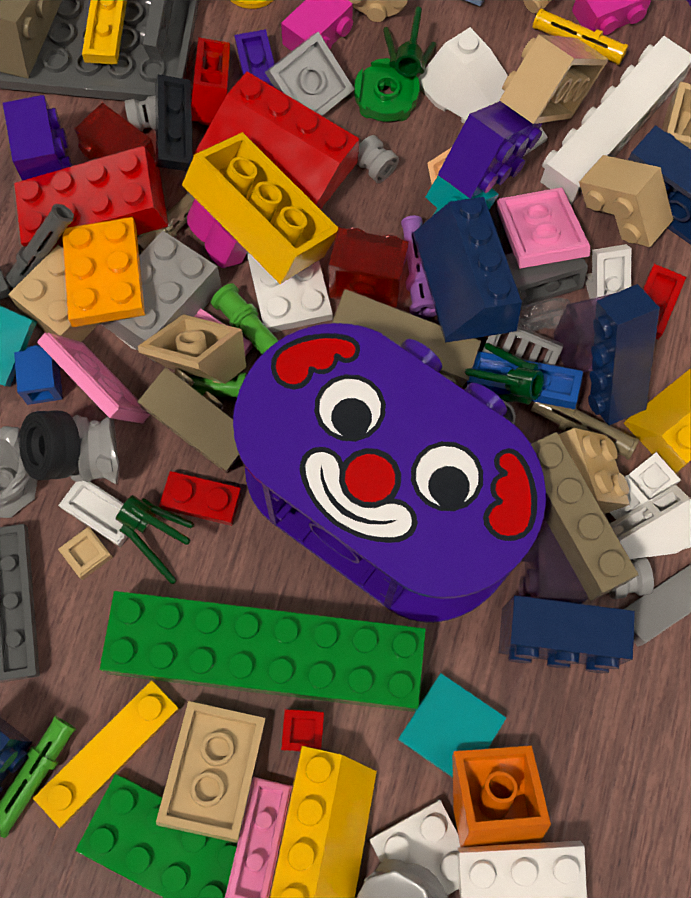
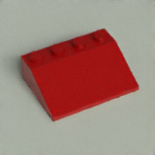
M246 71L224 98L194 153L197 154L243 132L321 210L358 163L360 139Z

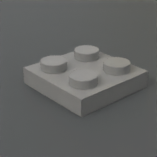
M319 32L312 34L265 71V74L276 89L321 116L354 90V87Z

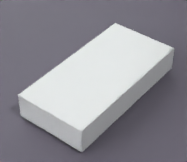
M90 481L75 482L58 505L61 509L120 548L128 538L119 531L123 524L115 520L124 503Z

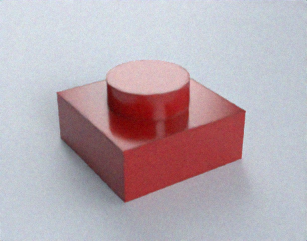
M285 709L281 750L300 752L302 746L321 750L324 712Z

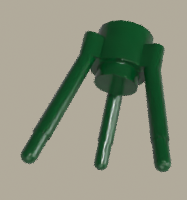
M420 6L415 9L410 40L403 43L398 48L397 53L389 28L384 27L383 29L390 55L389 66L396 68L397 72L405 77H413L418 73L423 74L425 72V65L437 45L436 42H431L423 54L422 49L417 44L422 13Z
M490 343L485 344L486 350L518 368L511 369L507 376L470 368L465 370L467 376L505 384L506 390L510 391L511 394L496 395L506 402H520L529 405L531 400L538 399L544 385L543 373L537 371L538 364L526 362Z
M131 495L115 518V520L123 524L119 531L133 541L169 583L175 584L176 578L140 538L136 530L144 533L151 524L172 538L188 545L191 541L190 538L155 516L158 515L190 529L194 527V523L152 504L145 498L140 500L136 496Z

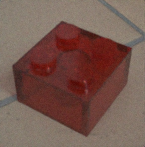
M338 227L329 263V297L341 300L346 289L397 309L405 273L409 241L401 240L394 235L380 236L366 233L359 228L345 229Z

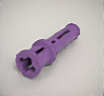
M408 216L401 221L404 233L409 269L406 289L410 292L412 301L409 312L411 315L427 319L437 314L419 254L416 259L413 237L414 231L423 225V220L420 216Z

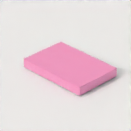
M563 188L496 199L497 211L519 269L590 256V245Z
M46 332L37 341L109 418L144 423L150 416L147 411L140 407L137 402L138 399L83 342Z

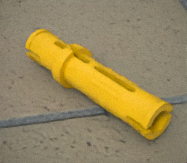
M542 8L538 11L533 22V29H538L549 35L578 38L617 65L621 64L628 49L627 44L604 36L603 31L599 29L592 31L570 20L547 12Z

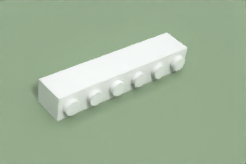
M663 36L655 46L648 45L641 54L636 67L630 65L622 75L620 84L617 87L612 85L601 99L602 104L597 109L593 106L586 113L581 122L582 126L578 130L572 128L564 138L563 146L558 152L552 150L542 164L545 170L540 182L549 189L563 188L571 205L582 194L579 181L602 155L615 157L678 87L680 81L682 82L686 78L691 68V54L667 37Z

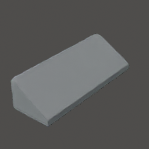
M691 564L654 588L652 594L644 595L624 609L635 611L634 643L637 647L647 643L691 613Z

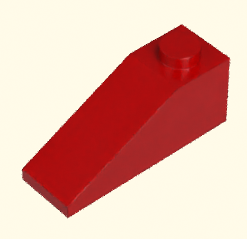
M198 37L191 102L192 121L210 126L227 95L230 42Z

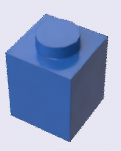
M40 345L30 346L25 351L14 352L17 393L27 405L63 400L60 366Z

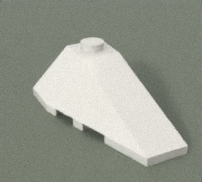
M469 27L444 43L425 68V72L418 79L420 90L437 108L444 112L446 109L460 116L461 122L465 123L470 113L500 101L504 93L502 86L508 75L492 50ZM541 127L542 135L532 149H527L525 155L547 141L548 137Z

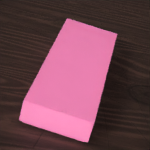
M253 777L225 898H269L292 789L291 785Z

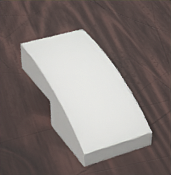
M656 452L629 475L625 476L629 486L627 497L630 505L610 513L617 520L673 487L681 479Z

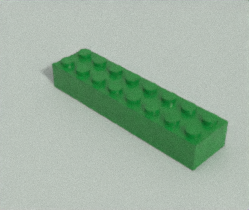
M114 591L99 670L108 675L415 712L418 710L426 628Z

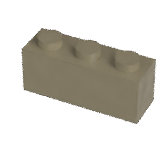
M165 367L137 401L138 404L227 474L240 457L234 438L233 417L230 418L220 410L223 404L212 394L206 391L202 396L193 389L192 385L195 382L181 370L177 369L173 373Z

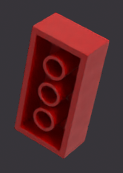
M145 146L14 183L20 241L24 247L28 245L54 204H62L72 211L74 218L67 228L133 217L135 221L137 235L169 227L160 168L156 167L155 160ZM61 235L51 251L57 245L63 248V235Z

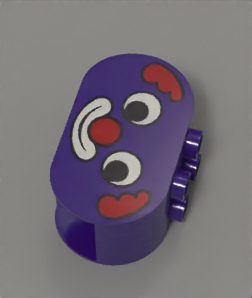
M344 323L320 324L298 330L276 342L261 355L245 377L235 403L233 415L234 438L240 458L245 465L246 482L255 506L272 524L398 616L416 622L435 623L455 619L474 610L498 589L512 570L529 552L540 531L546 505V488L541 464L530 442L518 427L504 418V415L507 413V407L498 395L477 383L468 384L465 390L439 373L442 369V363L437 355L427 346L416 340L406 339L399 346L382 333L373 329Z

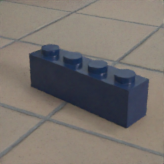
M639 284L596 301V315L593 320L594 345L591 347L593 361L592 371L589 374L591 391L588 396V402L592 411L596 415L600 414L608 425L633 416L647 408L660 307Z

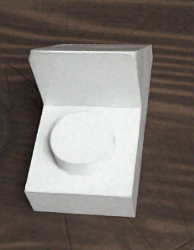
M627 244L592 250V273L586 274L585 284L594 316L596 315L597 300L631 287L632 248Z

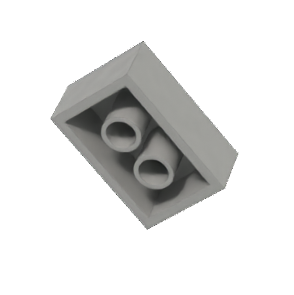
M162 231L139 255L145 315L101 323L102 326L136 350H138V345L181 315L185 314L194 317L200 309H204L214 294L222 288L218 267L165 231Z

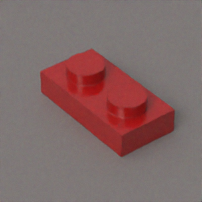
M654 263L642 289L660 307L656 339L659 340L666 328L686 276Z
M170 471L159 506L167 511L232 526L242 491L239 487Z

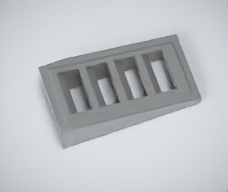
M518 327L516 332H509L502 348L503 350L509 352L515 337L518 336L522 340L514 356L527 360L522 358L530 341L535 343V346L527 361L535 362L541 348L544 347L548 351L542 363L555 365L563 348V343ZM501 334L488 336L486 343L496 346ZM485 347L482 350V352L493 354L492 352L486 350Z

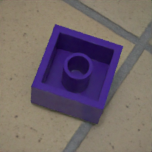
M44 95L3 102L12 161L22 181L72 166L70 157H66L65 149L69 148L65 130L61 128L56 108H49Z

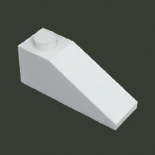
M677 485L610 523L629 559L675 554L691 547V499Z

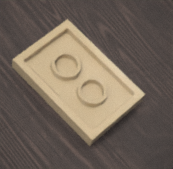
M188 701L156 825L237 843L266 718Z

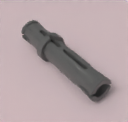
M54 204L28 245L18 251L16 254L17 261L5 277L6 283L12 289L49 254L67 226L71 224L74 215L69 208L62 204Z

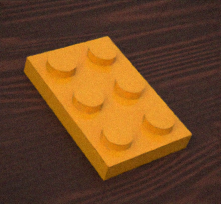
M133 217L66 228L62 235L68 320L71 326L78 327L145 315L137 230Z

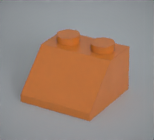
M532 745L454 751L452 755L453 810L460 847L540 843L551 822Z

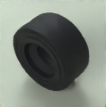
M60 410L35 411L25 417L20 430L19 449L23 466L31 478L36 480L63 479L75 472L80 457V437L75 421L67 412Z

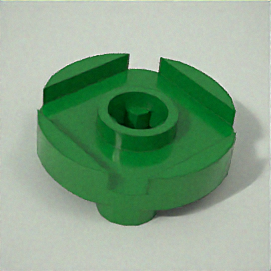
M390 58L377 59L371 62V67L366 68L364 71L362 68L356 76L354 89L355 101L359 106L361 115L365 118L386 122L407 120L410 117L411 111L416 107L419 98L420 83L417 75L413 77L400 75L396 68L389 66ZM384 86H390V90L393 93L384 94L380 91L384 89Z

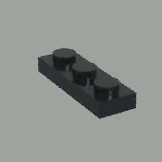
M158 74L155 82L156 167L188 171L193 159L191 80Z

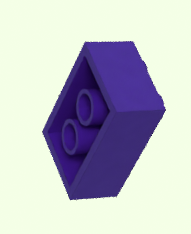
M501 101L472 112L466 119L437 175L469 198H473L482 192L487 193L494 185H501L510 176L513 178L517 176L525 164L523 156L527 149H532L542 135L540 127L543 123H531Z

